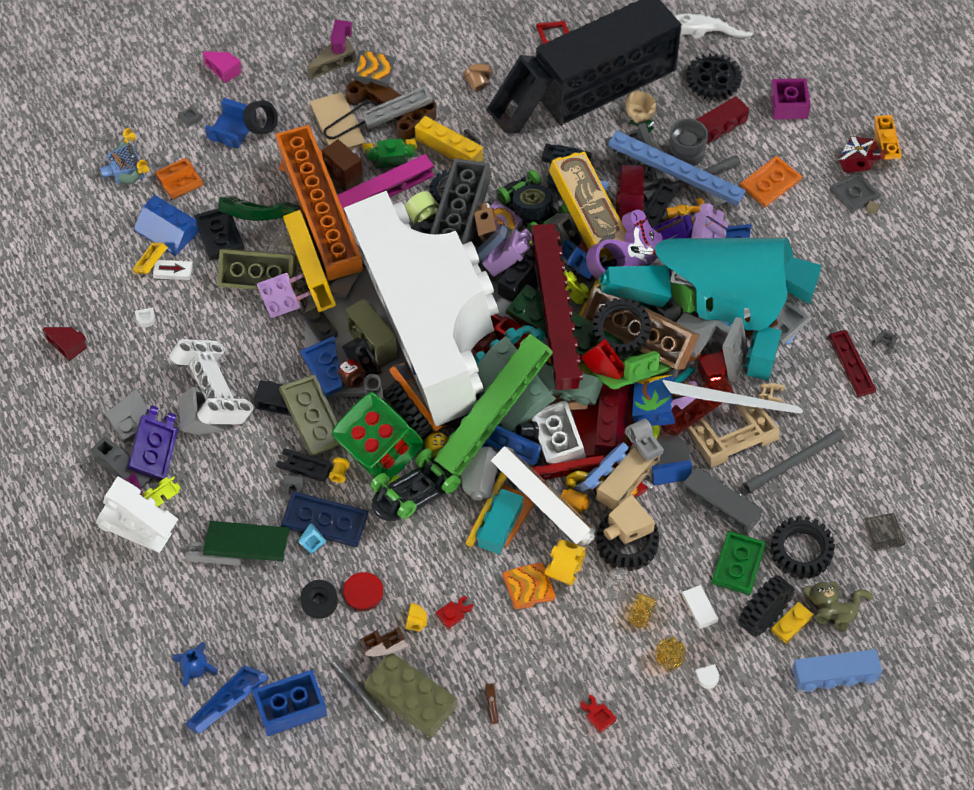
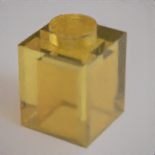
M637 593L629 611L628 622H631L637 628L644 627L647 629L655 611L657 600Z

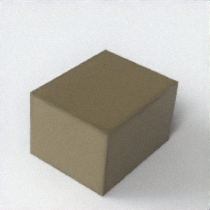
M869 201L866 211L877 214L881 204Z

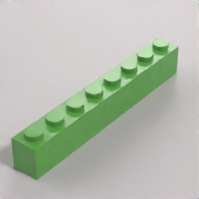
M531 334L524 338L519 349L510 356L506 366L497 373L496 379L485 389L481 399L475 402L471 412L462 419L459 428L450 435L449 441L438 451L437 457L434 460L453 475L459 477L552 355L553 351Z

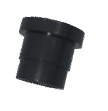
M536 421L517 424L515 432L521 437L535 441L539 436V426Z

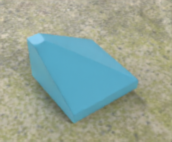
M312 523L298 540L311 554L327 542Z

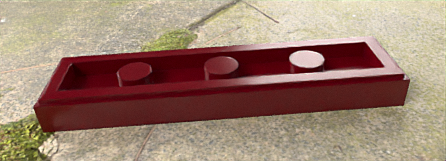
M847 330L829 334L828 338L857 397L875 393L876 388Z

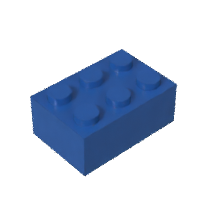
M313 669L252 690L267 737L327 716L326 706Z

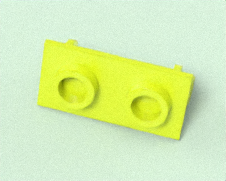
M565 270L563 272V276H567V287L565 289L566 291L570 288L572 289L569 291L570 298L576 304H582L585 301L584 298L589 300L590 296L587 286L584 283L579 284L576 281L577 277L571 271L567 272Z
M174 476L171 479L166 477L158 483V488L155 490L150 488L142 496L146 500L148 498L153 499L156 502L155 506L159 507L164 503L160 497L161 495H164L166 500H169L179 493L181 487L178 483L174 484L172 482L175 479Z

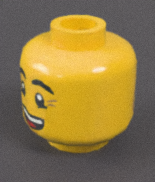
M441 432L430 433L424 440V448L430 449L434 453L433 459H435L438 451L446 445L449 439Z

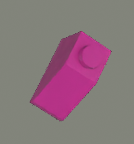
M203 52L204 64L224 83L241 74V62L230 52Z

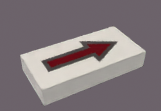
M158 260L154 265L153 278L190 280L193 264L190 261Z

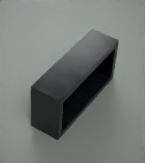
M520 55L486 110L504 133H520L554 78L535 56ZM513 99L518 107L510 118L505 110Z

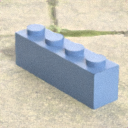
M876 649L795 659L792 667L797 690H804L805 692H811L821 687L833 689L837 685L844 684L850 687L860 682L872 684L877 682L882 674Z

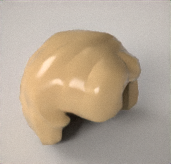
M640 90L631 92L625 99L627 115L636 123H642L651 119L656 112V100L650 94Z

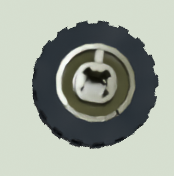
M529 184L522 186L513 194V210L519 218L524 220H540L547 217L553 210L552 192L543 185Z

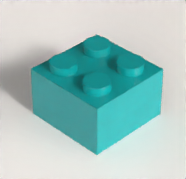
M767 327L758 330V332H753L751 346H749L745 368L748 369L747 376L769 381L782 330Z

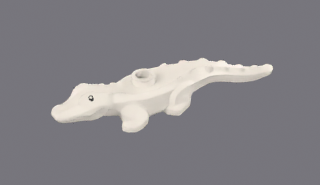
M680 14L675 16L682 24L680 37L682 35H691L697 39L703 37L705 32L721 31L734 37H751L753 35L752 32H744L730 27L728 23L722 22L719 18L706 17L701 14Z

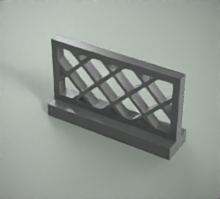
M645 123L639 124V129L624 133L630 137L638 136L639 141L654 147ZM612 137L605 139L607 146L609 145V141ZM608 147L618 175V171H622V165H629L627 162L632 157ZM619 154L626 156L623 162L616 159ZM637 160L634 166H639L641 161ZM649 165L646 167L644 178L648 176L653 178V181L649 183L644 182V190L660 186L662 182L666 184L662 171Z

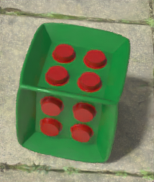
M370 392L361 398L332 430L333 438L374 478L381 473H385L391 480L417 455L423 446V440L418 433L409 427L406 421L374 392Z

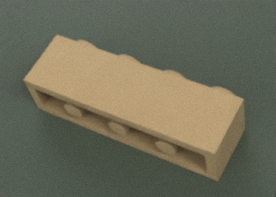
M632 445L628 455L618 463L619 465L616 468L613 467V470L607 475L608 478L605 481L602 480L596 487V500L614 510L636 489L652 470V466L659 462L661 455L646 462L636 447Z

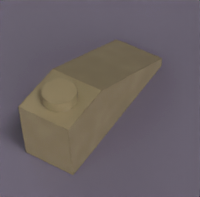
M346 38V50L341 54L333 53L330 43L307 66L308 78L313 79L356 62L355 49Z

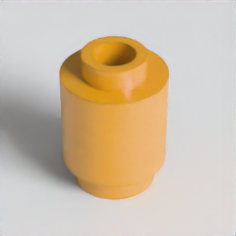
M572 489L563 490L561 496L577 512L583 513V510L587 511L590 504L588 494Z

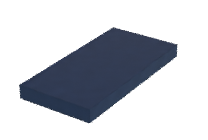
M293 491L281 527H289L291 531L304 533L312 523L326 540L358 548L369 511Z

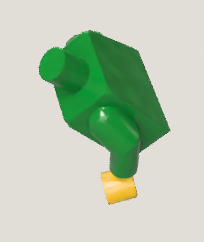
M390 138L377 141L374 148L373 143H363V153L366 154L370 161H375V169L403 165L408 162V158L415 155V149L418 148L416 138L407 139L406 144L403 139Z

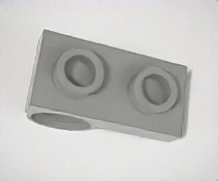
M642 419L627 426L625 434L646 462L663 454L664 449L653 436L652 426L647 419Z

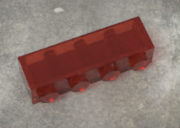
M713 377L701 386L734 394L727 378ZM696 398L682 410L676 404L672 408L675 424L661 425L666 434L677 436L724 402Z

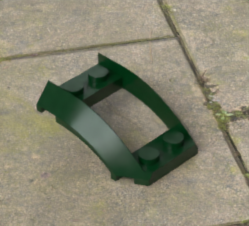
M234 195L220 197L218 211L249 221L273 220L283 218V216L298 210L301 211L298 205H294L289 201L276 203L275 206H265L247 200L244 201L236 198L237 196Z

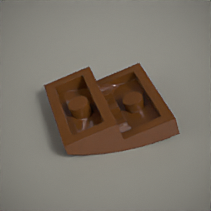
M400 627L393 629L383 636L380 635L378 630H375L359 639L366 656L387 655L408 647Z

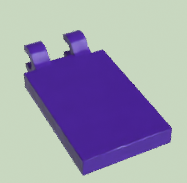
M151 405L150 410L147 409L145 415L140 417L127 469L161 481L167 477L178 428L173 427L176 415L169 412L167 416H164L163 422L155 420L158 408Z

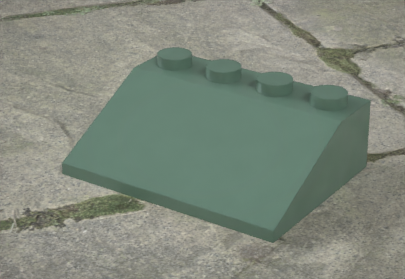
M507 336L495 344L477 365L479 370L477 373L484 391L496 379L497 373L506 366L510 356L517 351ZM537 374L500 423L506 430L514 433L517 424L527 423L556 399ZM484 391L478 393L480 397L484 395Z

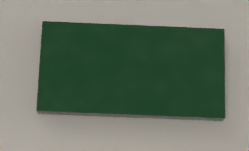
M210 521L203 547V555L284 562L290 532L289 527Z

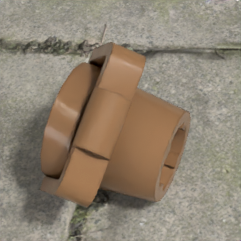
M478 63L472 64L462 74L473 91L476 92L489 85L488 80L492 76V69L490 65Z

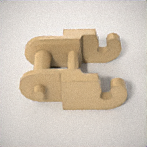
M776 383L760 384L762 392L758 395L759 399L782 403L781 398L773 397L772 394L774 390L778 391L779 388H781V391H784V385Z

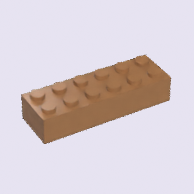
M594 286L581 317L593 323L596 312L599 311L602 305H605V302H612L614 298L620 300V297L601 293V287ZM645 308L650 318L651 332L647 344L642 346L640 351L645 354L656 351L660 353L659 361L677 370L685 369L700 334ZM618 310L606 318L603 330L626 344L637 338L641 330L640 319L633 312Z

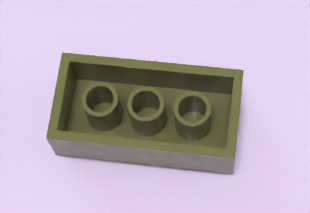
M220 249L217 286L259 290L257 283L284 273H288L289 278L296 276L297 254ZM294 281V282L291 283V285H292L293 290L295 291V281Z
M394 653L388 654L364 682L365 691L431 739L457 708V698Z

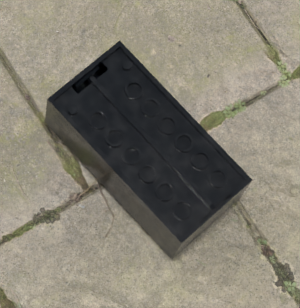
M638 0L580 28L571 30L567 34L556 37L552 41L541 44L539 47H536V58L554 80L540 101L559 125L562 126L675 72L682 24L661 0Z

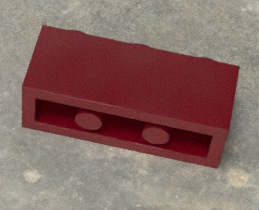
M735 96L695 120L700 121L707 128V143L712 140H717L722 134L731 132L739 124L746 123L750 108Z

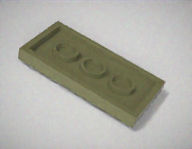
M316 375L280 386L279 391L309 455L313 457L341 447L332 436V430L338 422Z

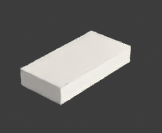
M701 585L682 592V597L699 629L718 622V617Z

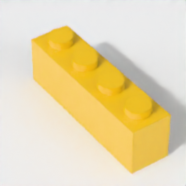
M424 116L415 126V138L417 141L453 161L454 158L478 162L483 160V146L429 117Z

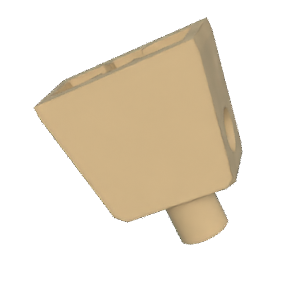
M631 494L609 514L608 524L610 527L604 530V534L608 540L618 536L623 543H629L654 532L655 521Z

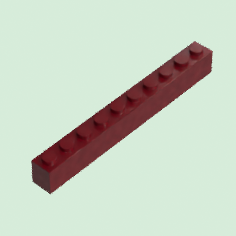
M555 224L532 225L531 238L548 346L553 351L550 359L555 390L579 389V382L583 381L582 369L578 368V365H580V354L576 353L575 350L578 344L577 337H573L575 324L570 319L572 317V307L568 306L570 294L565 289L567 287V276H563L565 264L564 260L561 261L560 259L562 257V246H558L560 234L559 231H556Z

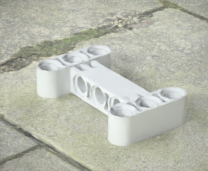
M181 339L177 342L169 356L178 365L190 366L206 401L197 413L199 420L205 424H243L253 411V405L246 399H234L217 365V362L225 352V347L218 341Z

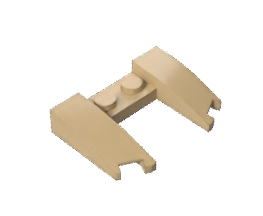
M735 404L748 426L718 438L701 413L696 416L698 423L694 428L690 424L687 425L690 435L710 468L727 462L728 456L760 443L763 447L779 440V428L763 408Z

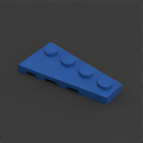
M244 665L185 724L190 730L200 734L248 696L253 689L258 688L269 678L264 672Z

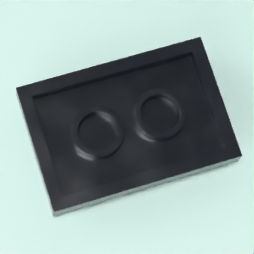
M218 208L194 215L210 261L219 258L220 249L245 250L233 216L218 211Z

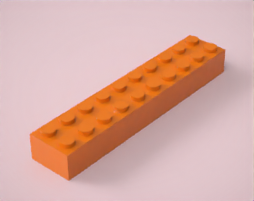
M310 125L276 133L275 137L279 154L327 281L362 272L361 254Z

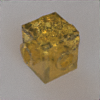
M674 636L669 639L665 638L657 644L655 659L660 666H663L666 672L673 668L676 669L684 663L685 646L681 641H677Z

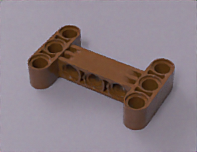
M354 79L346 87L347 101L351 105H358L366 98L381 105L402 96L389 86L385 88L371 81L366 85ZM433 100L430 104L394 118L398 121L396 124L397 138L403 139L404 142L407 139L411 140L415 136V126L424 116L435 120L437 116L436 102Z

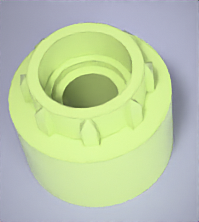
M428 191L414 195L405 205L407 214L415 225L423 220L428 222L436 218L439 204Z

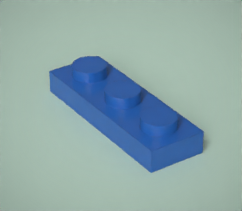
M500 426L495 428L485 442L499 450L504 446L511 448L525 462L531 465L537 463L542 448L541 445Z

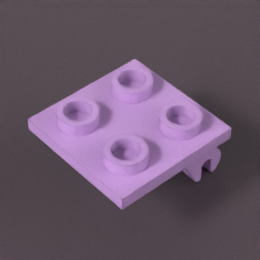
M284 273L257 283L271 318L301 308L299 300L311 295L309 290L296 296L292 288V282L305 277L303 273L289 278L288 273Z

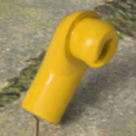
M577 470L567 475L565 486L568 489H572L579 481L584 482L588 473Z

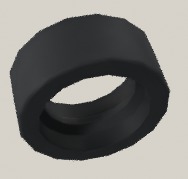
M264 100L254 101L245 108L243 120L247 129L253 134H267L276 128L278 114L272 103ZM258 107H261L267 116V121L263 128H260L255 120V112Z

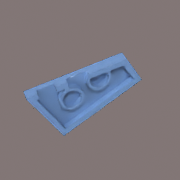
M624 442L617 445L599 463V467L594 468L586 475L584 482L577 484L572 489L578 492H583L589 488L593 490L600 483L598 479L602 475L607 476L613 470L612 465L615 462L619 463L626 457L625 452L629 447Z

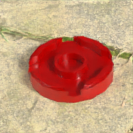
M356 573L345 582L343 587L344 599L347 605L355 608V610L369 611L376 608L383 598V584L372 573Z

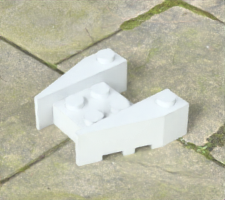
M117 477L104 497L103 503L105 507L99 514L96 524L106 532L110 531L160 553L172 533L170 532L178 518L167 510L164 511L155 506L156 502L153 499L148 498L146 500L140 495L141 490L122 478Z

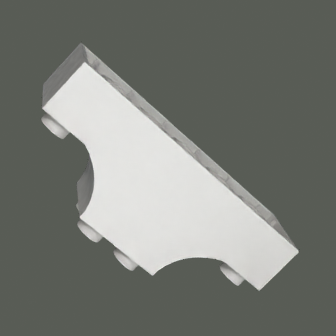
M387 191L344 207L363 262L390 324L397 335V340L412 374V365L414 367L416 375L413 374L432 415L435 426L437 427L469 414L477 401L475 394L484 391L477 373L479 370L471 350L480 339L494 331L491 316L499 313L492 295L494 290L486 271L481 272L478 266L480 261L473 243L468 242L462 245L456 231L433 235L411 229L409 225L410 220L403 202L392 204Z

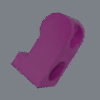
M335 20L330 37L333 53L341 54L345 52L346 38L352 37L353 33L352 21Z

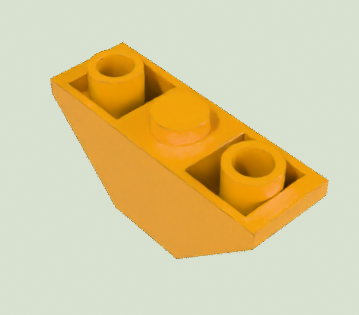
M875 116L874 140L878 148L885 150V159H901L902 155L893 116Z

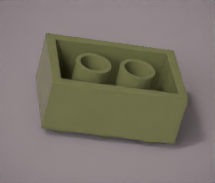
M364 298L345 309L348 332L354 339L357 337L366 339L380 368L397 359V335L393 329L390 330L387 327L385 319L382 316H378L373 304H369Z

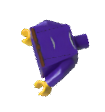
M685 205L686 212H681L680 207H678V216L656 225L652 229L661 233L663 240L691 238L693 222L690 215H688L689 207Z

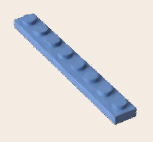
M617 130L609 141L608 147L735 206L739 205L745 194V189Z

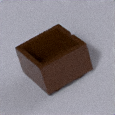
M339 139L322 149V157L329 176L339 189L347 191L363 182L361 159Z

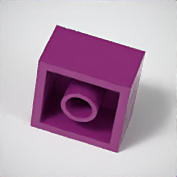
M807 78L772 79L769 93L773 120L808 119L811 103Z

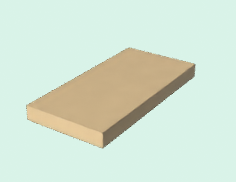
M343 92L310 101L311 109L323 136V131L327 126L351 111ZM351 113L330 127L326 134L334 137L357 125L353 114ZM359 127L336 139H328L324 136L327 145L339 139L350 150L363 147V143H365Z

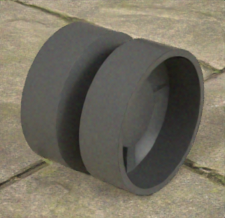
M695 119L677 121L670 130L668 154L693 166L699 164L705 157L708 137L707 128Z

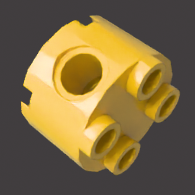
M560 539L557 546L555 545L552 549L550 557H553L551 564H548L545 575L572 586L577 579L574 577V574L581 570L584 562L586 548Z

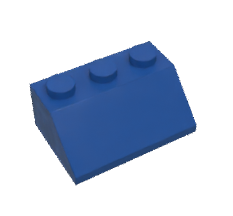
M156 195L142 207L134 227L135 232L151 242L164 243L167 246L166 251L174 256L199 233L196 219Z

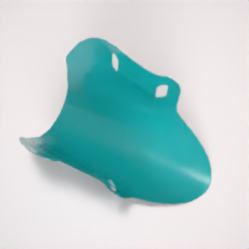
M787 237L673 238L663 240L655 246V253L660 261L695 286L697 291V313L705 320H721L733 324L737 317L742 318L744 329L762 330L769 327L776 320L787 300L784 266L793 256V250ZM712 297L713 310L708 312L706 310V300ZM744 308H749L750 322H746L744 319Z

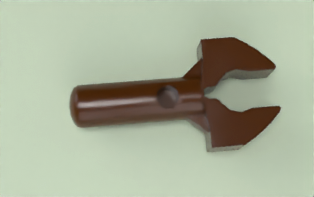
M494 683L485 684L491 724H497L499 719Z

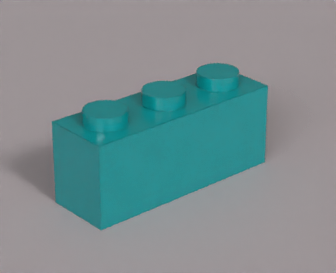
M501 488L499 495H495L493 498L491 511L486 512L483 528L479 527L477 531L478 547L499 555L501 554L523 508V496Z

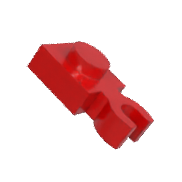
M466 596L461 597L458 604L455 605L451 601L436 611V616L447 629H450L464 619L463 612L468 613L473 610V604L469 606L463 605L467 601Z
M590 694L588 700L592 704L586 705L581 701L580 708L584 712H589L587 715L588 721L601 734L615 723L617 718L604 703L598 706L595 697Z

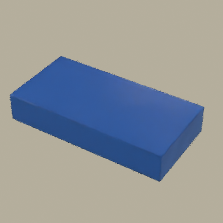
M691 460L652 466L653 485L685 481L692 473Z

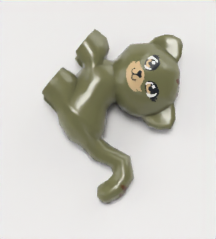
M835 581L805 586L803 593L806 598L810 599L814 606L820 608L816 614L815 621L821 625H826L829 620H835L834 628L842 632L847 630L850 622L858 615L860 597L862 596L867 600L873 599L871 592L859 589L853 592L852 602L840 603L838 602L839 585Z

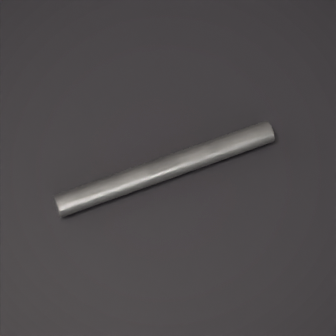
M338 659L333 660L331 663L380 722L382 724L387 722L389 718L344 665Z

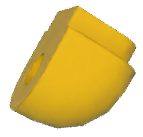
M411 602L405 629L417 632L422 631L427 626V613L422 606Z

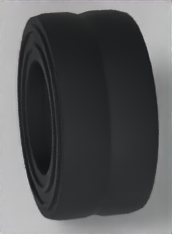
M311 581L305 585L301 592L302 609L312 618H326L333 614L337 608V592L335 587L328 581ZM318 595L325 597L324 602L319 604L313 600Z

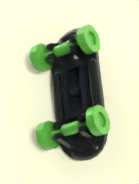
M532 169L527 172V178L524 176L521 180L512 181L504 187L498 188L496 190L497 197L503 205H507L515 212L513 210L514 192L518 188L529 184L541 185V178ZM566 204L559 206L558 211L553 206V210L547 217L540 220H524L523 224L532 235V225L545 224L557 213H568L569 210Z
M425 449L419 453L415 460L419 468L388 484L390 478L385 473H381L374 478L371 483V488L376 492L372 499L373 512L377 517L385 521L407 519L421 507L446 493L454 492L459 487L461 479L443 466L438 465V462L433 459L434 453L430 449Z

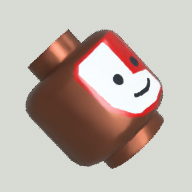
M354 359L343 361L337 371L342 382L349 388L359 387L365 381L366 371Z

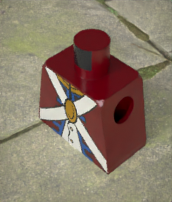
M851 136L839 158V162L846 173L871 170L876 160L885 159V150L879 149L874 139Z

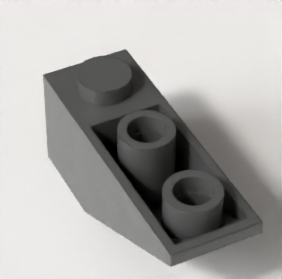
M104 436L91 449L95 462L116 478L126 479L131 474L136 473L141 489L151 480L146 475L127 469L130 457L107 437Z

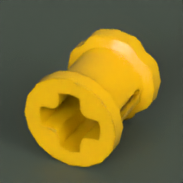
M337 457L333 460V470L328 477L333 482L344 483L346 480V470L350 467V462L344 458Z

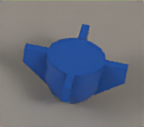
M201 642L195 649H189L182 654H174L172 657L173 661L180 663L181 670L184 673L182 684L187 687L191 678L201 677L205 672L215 675L218 673V669L207 661V657L203 652L206 647L204 642Z

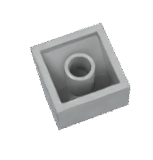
M192 387L178 397L180 430L193 435L226 431L225 424H205L199 420L197 413L206 401L200 389Z

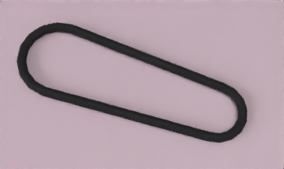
M366 101L360 104L359 106H357L356 108H354L353 110H351L350 112H348L347 114H345L344 116H342L341 118L327 126L323 131L324 136L328 139H336L344 135L345 133L359 127L360 125L364 124L365 121H362L361 123L345 130L344 132L334 137H330L326 134V131L330 127H332L333 125H335L336 123H338L339 121H341L342 119H344L345 117H347L363 105L373 104L375 106H378V104L372 101Z

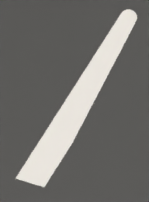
M662 380L669 392L673 394L710 401L803 413V410L795 405Z

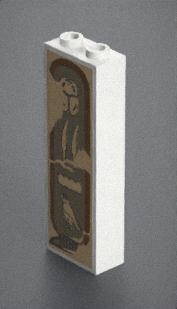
M504 446L491 460L576 544L588 545L596 537L594 533L597 530L513 449Z

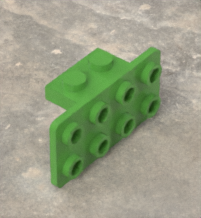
M656 351L646 354L642 352L621 359L625 365L624 375L618 380L592 373L591 370L590 375L598 377L599 381L611 389H619L622 386L634 384L651 376L663 374L669 371L671 366L659 361L660 353Z

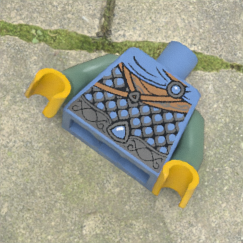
M126 128L123 131L125 139L123 138L118 146L106 156L108 165L99 169L103 178L113 175L116 183L133 184L138 179L145 178L144 173L149 172V167L147 166L148 162L143 159L139 160L133 144L129 142L136 140V134L133 133V130Z

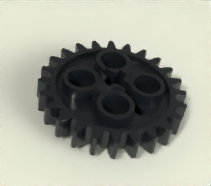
M709 53L708 57L702 54L701 59L696 57V60H692L691 65H688L686 82L688 83V88H692V92L698 91L697 96L703 94V99L709 96L711 101L713 97H716L719 101L721 96L726 99L727 95L732 97L733 92L737 93V89L740 88L742 83V71H740L739 65L736 66V61L730 62L731 57L725 59L724 54L721 57H718V53L715 56ZM716 66L715 87H711L713 67Z

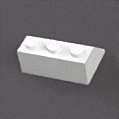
M567 400L545 407L532 418V421H536L539 426L538 439L547 463L556 464L586 458L584 447Z

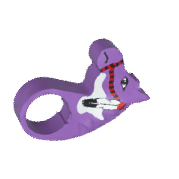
M634 210L622 217V224L626 229L625 242L608 239L593 245L588 250L586 264L594 277L599 279L601 274L606 271L599 260V252L602 247L612 252L617 261V267L650 266L657 259L655 246L663 241L661 233L656 232L650 227L644 212Z

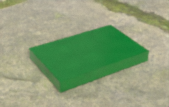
M728 531L711 584L750 596L767 542Z

